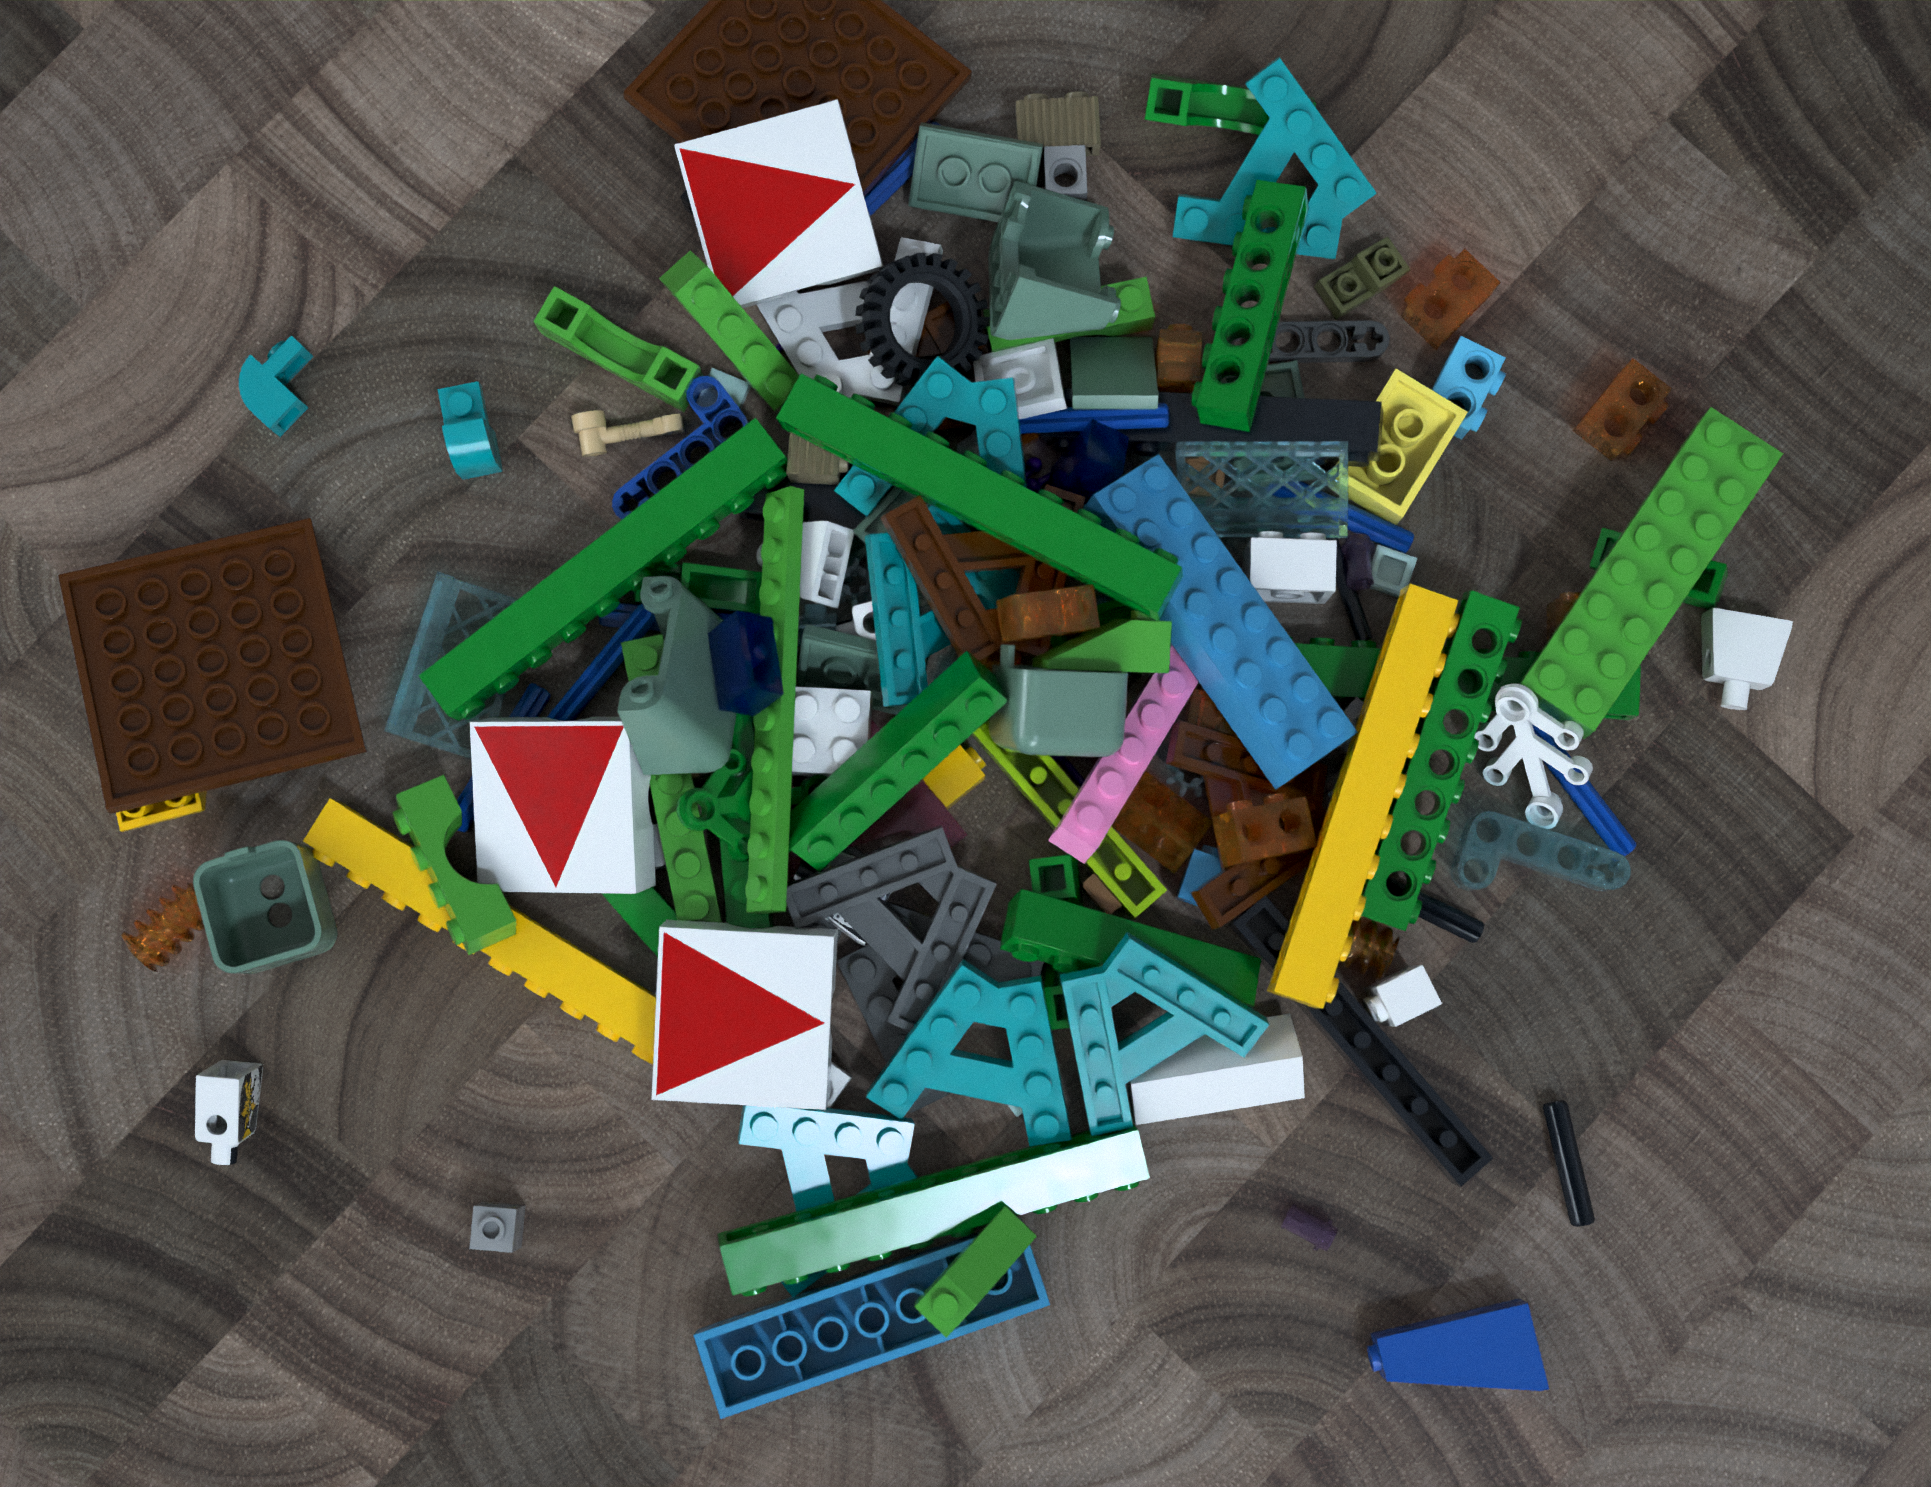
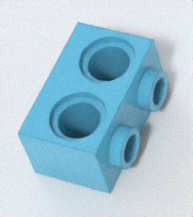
M1460 336L1453 346L1431 389L1447 400L1460 401L1468 412L1454 434L1455 437L1461 440L1470 429L1477 432L1488 411L1481 407L1487 394L1495 396L1506 376V373L1500 371L1506 359L1505 357L1463 336ZM1465 365H1478L1483 371V379L1474 380L1470 378L1465 372Z

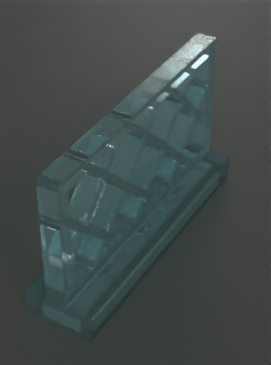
M1176 442L1177 480L1187 494L1199 485L1212 495L1211 497L1190 498L1218 537H1258L1259 532L1276 531L1282 532L1283 538H1300V534L1322 533L1326 535V538H1348V442ZM1186 456H1203L1211 463L1199 472L1186 463ZM1235 456H1245L1253 463L1241 472L1228 461ZM1278 456H1288L1296 463L1283 472L1271 461ZM1320 457H1339V463L1328 472L1315 464L1314 461ZM1218 469L1232 478L1222 488L1208 479ZM1261 469L1275 478L1264 488L1250 479ZM1304 469L1317 478L1307 488H1304L1293 479ZM1284 485L1297 496L1294 498L1274 497L1272 494ZM1239 486H1243L1254 496L1232 497L1229 494ZM1325 486H1328L1339 495V498H1318L1315 494Z
M437 572L384 731L391 735L471 759V750L460 747L452 731L474 720H480V717L490 713L488 718L498 717L506 692L503 694L495 693L493 705L482 710L475 717L449 726L439 707V703L419 678V675L437 661L439 652L442 657L446 655L442 648L446 635L461 629L467 639L470 635L465 626L485 616L492 620L494 618L493 612L505 606H510L518 599ZM460 590L476 595L484 611L462 621L455 608ZM484 598L498 602V604L489 608ZM453 613L458 624L448 628ZM427 692L432 703L421 708ZM435 707L445 729L430 737L413 732L418 715ZM449 734L453 744L438 740V738Z

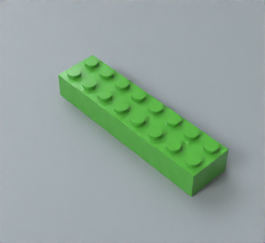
M1712 407L1707 410L1519 682V684L1533 691L1538 699V707L1561 723L1563 721L1578 723L1584 732L1583 739H1586L1596 730L1783 455L1782 452Z

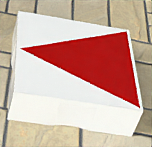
M838 99L674 145L707 266L742 308L779 299L792 291L814 285H830L877 272L883 267Z
M492 717L470 722L477 883L498 884L502 892L636 894L656 886L654 832L648 804L651 775L643 774L620 717H589L576 721H561L548 717Z
M666 920L659 927L652 1100L826 1110L830 1098L832 1059L830 1023L831 1003L835 991L838 929L808 927L796 929V927L790 926L751 929L729 923Z

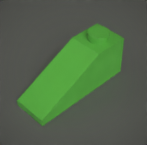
M1131 611V619L1115 618L1034 657L1033 667L1059 670L1169 673L1172 621L1159 620L1158 622L1139 611Z
M1005 1205L915 1301L914 1307L947 1338L986 1296L1037 1235Z

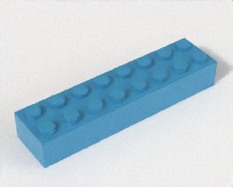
M1159 454L1098 491L1089 499L1083 509L1099 517L1102 520L1100 526L1114 533L1117 528L1124 529L1140 539L1138 545L1152 552L1156 548L1163 549L1179 559L1177 565L1182 567L1183 577L1160 620L1172 621V645L1275 790L1358 733Z
M980 1232L699 1328L693 1336L720 1419L1049 1306V1297L1031 1244L947 1338L914 1307L915 1301Z

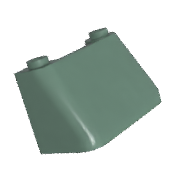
M1019 181L1014 182L992 236L988 254L990 333L992 336L1006 340L1100 330L1104 329L1108 322H1115L1119 314L1121 299L1116 297L1115 288L1104 286L1101 289L1099 255L1102 249L1108 250L1114 235V226L1109 225L1108 207Z
M669 576L643 577L640 593L642 604L647 611L654 613L661 634L664 636L658 675L637 677L629 681L621 692L617 712L644 775L716 771L728 761L731 752L746 659V649L743 640L737 631L677 579Z

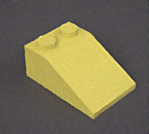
M1395 369L1376 400L1382 402L1383 407L1380 461H1369V466L1353 467L1345 465L1344 460L1339 459L1324 484L1376 516L1397 525L1404 517L1468 412L1398 369Z

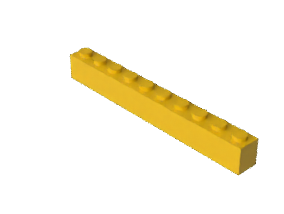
M1411 583L1400 591L1355 726L1358 733L1351 738L1267 992L1319 1009H1323L1325 1002L1331 1003L1335 997L1339 979L1334 977L1339 961L1345 962L1349 955L1353 938L1348 936L1352 920L1358 921L1363 913L1366 897L1361 895L1366 879L1372 880L1378 868L1380 856L1375 855L1379 839L1385 840L1390 831L1393 815L1388 814L1393 798L1399 799L1404 789L1407 775L1402 774L1406 758L1411 759L1418 747L1420 734L1415 733L1419 718H1426L1432 705L1433 694L1428 693L1433 677L1439 678L1443 671L1447 654L1441 652L1446 637L1452 638L1457 629L1460 614L1455 613L1459 600Z
M329 798L303 842L314 848L312 850L314 858L330 867H333L335 862L349 869L346 874L347 878L368 889L370 884L375 885L384 891L381 897L384 901L402 911L406 905L420 913L417 921L433 931L439 933L442 927L448 930L446 922L451 920L445 906L437 908L428 889V885L433 882L427 870L421 872L418 870L411 855L410 848L414 846L341 801ZM509 905L516 919V934L480 950L491 957L488 964L507 976H510L515 971L527 979L524 984L527 989L543 998H546L548 993L563 1001L560 1005L563 1011L579 1020H582L584 1015L599 1023L595 1029L596 1031L614 1042H618L620 1037L635 1045L631 1051L644 1061L653 1064L656 994ZM463 943L457 945L460 948L466 950Z

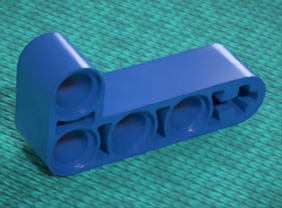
M699 376L693 379L686 391L687 400L691 408L704 424L620 487L614 494L612 508L621 520L631 513V511H628L630 509L627 504L629 499L634 498L639 502L638 506H641L650 499L643 490L646 485L655 495L660 491L657 487V480L662 473L672 471L678 477L694 464L690 463V454L695 448L705 446L711 452L727 440L722 435L723 428L727 423L738 421L743 424V427L749 423L738 405L715 378ZM711 388L718 392L717 400L713 405L702 407L697 404L701 391Z

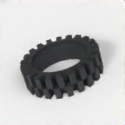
M925 252L916 253L883 266L879 269L880 272L870 277L867 281L870 286L862 289L859 298L864 300V303L856 306L855 316H862V323L855 325L856 333H864L866 341L859 343L863 352L871 350L874 356L868 359L873 367L881 365L884 369L880 374L886 379L896 377L895 384L901 386L912 384L913 388L935 360L918 358L908 353L897 342L892 332L890 311L893 300L900 289L909 283L930 285L941 292L948 300L953 310L955 328L951 344L940 357L961 374L967 373L973 367L970 363L979 360L983 353L978 350V347L987 344L989 335L982 334L981 332L983 328L990 326V317H981V310L988 308L986 299L978 301L975 294L982 290L979 283L976 282L970 285L967 279L972 274L966 268L957 271L955 268L958 262L951 258L941 261V254L933 253L925 256Z

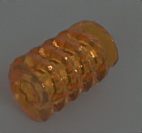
M187 882L188 887L186 889L175 884L171 886L176 897L174 901L163 896L158 898L164 909L161 913L151 908L146 910L151 920L149 925L137 919L133 922L139 933L136 937L125 931L121 934L130 952L142 964L154 972H158L156 965L163 967L169 964L170 957L168 953L177 955L182 951L180 941L190 943L194 940L195 935L192 928L198 931L205 929L194 887L190 882Z
M1361 917L1358 921L1352 920L1348 936L1352 937L1353 941L1349 955L1344 962V967L1349 968L1358 959L1360 960V974L1364 975L1373 965L1376 967V980L1380 981L1392 963L1399 943V936L1393 941L1392 928L1385 927L1377 935V923L1375 921H1369L1361 929Z

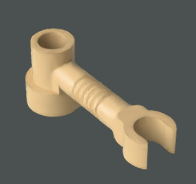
M602 410L586 411L571 416L574 433L579 434L582 457L606 454V444L685 432L683 418L680 414H671L652 420L640 421L639 423L611 427L606 426L605 414Z

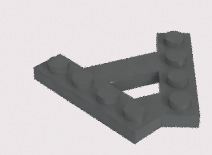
M939 825L788 883L786 905L796 929L838 913L904 980L887 1016V1022L911 1031L962 961L997 883L993 879L956 864L943 827ZM917 882L927 890L939 904L922 941L879 897Z
M890 901L886 902V905L922 941L933 916ZM975 931L963 957L965 961L997 982L1040 976L1045 966V962L1042 961L1025 962L1014 958L1011 952L1000 950L1001 939ZM867 945L837 960V963L887 1064L910 1031L887 1022V1016L900 990L895 980L898 974L870 945ZM925 1088L909 1111L913 1113L950 1093Z

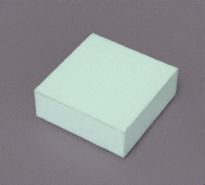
M712 368L708 376L719 381L741 409L751 388L749 383ZM711 388L701 391L697 404L702 407L713 405L717 400L718 392Z
M1377 545L1363 586L1398 598L1401 589L1410 582L1417 558Z

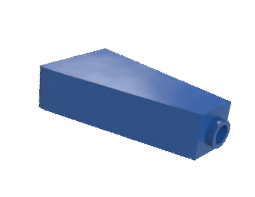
M1520 1298L1370 1333L1373 1345L1367 1346V1353L1373 1372L1380 1371V1375L1387 1382L1532 1391L1549 1389L1529 1305Z

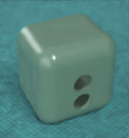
M1001 644L1000 664H992L991 672L995 674L1008 702L989 718V734L998 746L1027 755L1107 757L1113 755L1121 748L1125 737L1128 673L1044 669L1033 667V665H1014L1015 645Z
M277 840L256 847L246 846L226 852L223 857L207 861L196 870L193 877L195 895L213 960L222 971L227 973L255 974L325 953L335 944L338 935L337 926L319 861L314 858L310 847L286 840ZM270 875L279 876L285 886L283 894L274 900L266 898L261 890L262 882ZM278 903L288 905L292 911L290 923L282 928L275 927L269 919L271 908Z

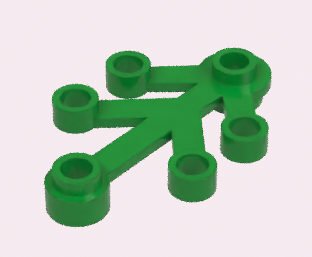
M731 748L730 756L734 761L732 770L728 769L724 764L723 767L712 772L702 788H692L685 791L678 800L677 815L680 822L692 831L709 829L728 845L729 854L734 859L744 860L749 859L748 851L745 854L739 851L738 842L742 839L748 844L750 834H741L720 815L735 813L750 825L751 812L749 802L752 795V767L732 796L717 798L729 777L738 773L744 765L742 754L738 750ZM822 775L811 776L804 779L799 787L791 788V805L802 802L809 795V788L811 786L816 789L828 777ZM694 802L698 803L702 810L699 818L694 816L691 810Z

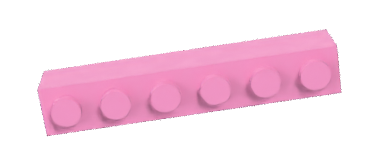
M1172 643L1170 645L1169 673L1150 674L1126 713L1125 737L1121 748L1111 756L1099 757L1048 839L1049 842L1082 863H1085L1101 844L1199 682Z

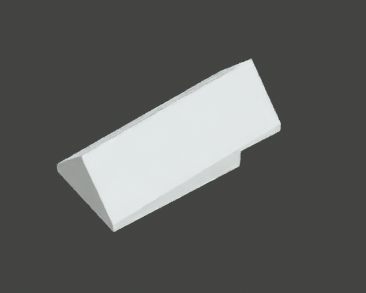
M1290 1013L1266 1017L1270 1025L1245 1058L1205 1034L1128 1082L1135 1125L1305 1098L1303 1057Z

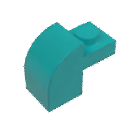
M292 335L286 341L282 340L272 347L267 355L268 360L263 365L250 354L245 360L239 375V391L244 404L279 437L308 409L286 385L314 356Z
M476 381L437 389L444 422L442 431L451 463L457 475L462 480L503 472L496 432L489 425L480 382Z

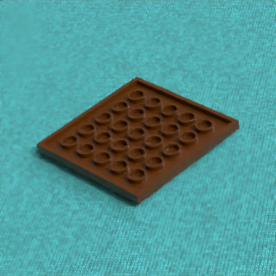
M709 0L624 90V99L679 143L838 99L855 158L863 195L865 196L918 138L921 122L930 124L971 79L972 71L882 0Z
M311 518L58 575L105 806L109 814L367 752Z

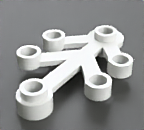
M1507 684L1498 691L1495 697L1496 715L1490 722L1482 723L1478 727L1474 738L1479 740L1478 748L1487 752L1497 748L1502 738V733L1510 724L1514 726L1516 738L1500 757H1493L1488 761L1483 771V776L1492 785H1504L1513 767L1522 758L1533 794L1525 810L1526 818L1533 826L1539 829H1551L1558 823L1563 813V805L1559 796L1550 791L1542 760L1564 774L1565 779L1574 785L1585 784L1593 771V766L1585 757L1574 756L1569 758L1537 736L1533 725L1552 736L1555 743L1564 750L1576 749L1584 732L1578 723L1574 721H1563L1561 723L1538 707L1536 695L1526 686ZM1564 733H1569L1574 738H1569L1565 736ZM1483 734L1489 735L1493 740L1485 738ZM1573 768H1578L1583 773H1578ZM1493 769L1499 770L1502 774L1496 773Z

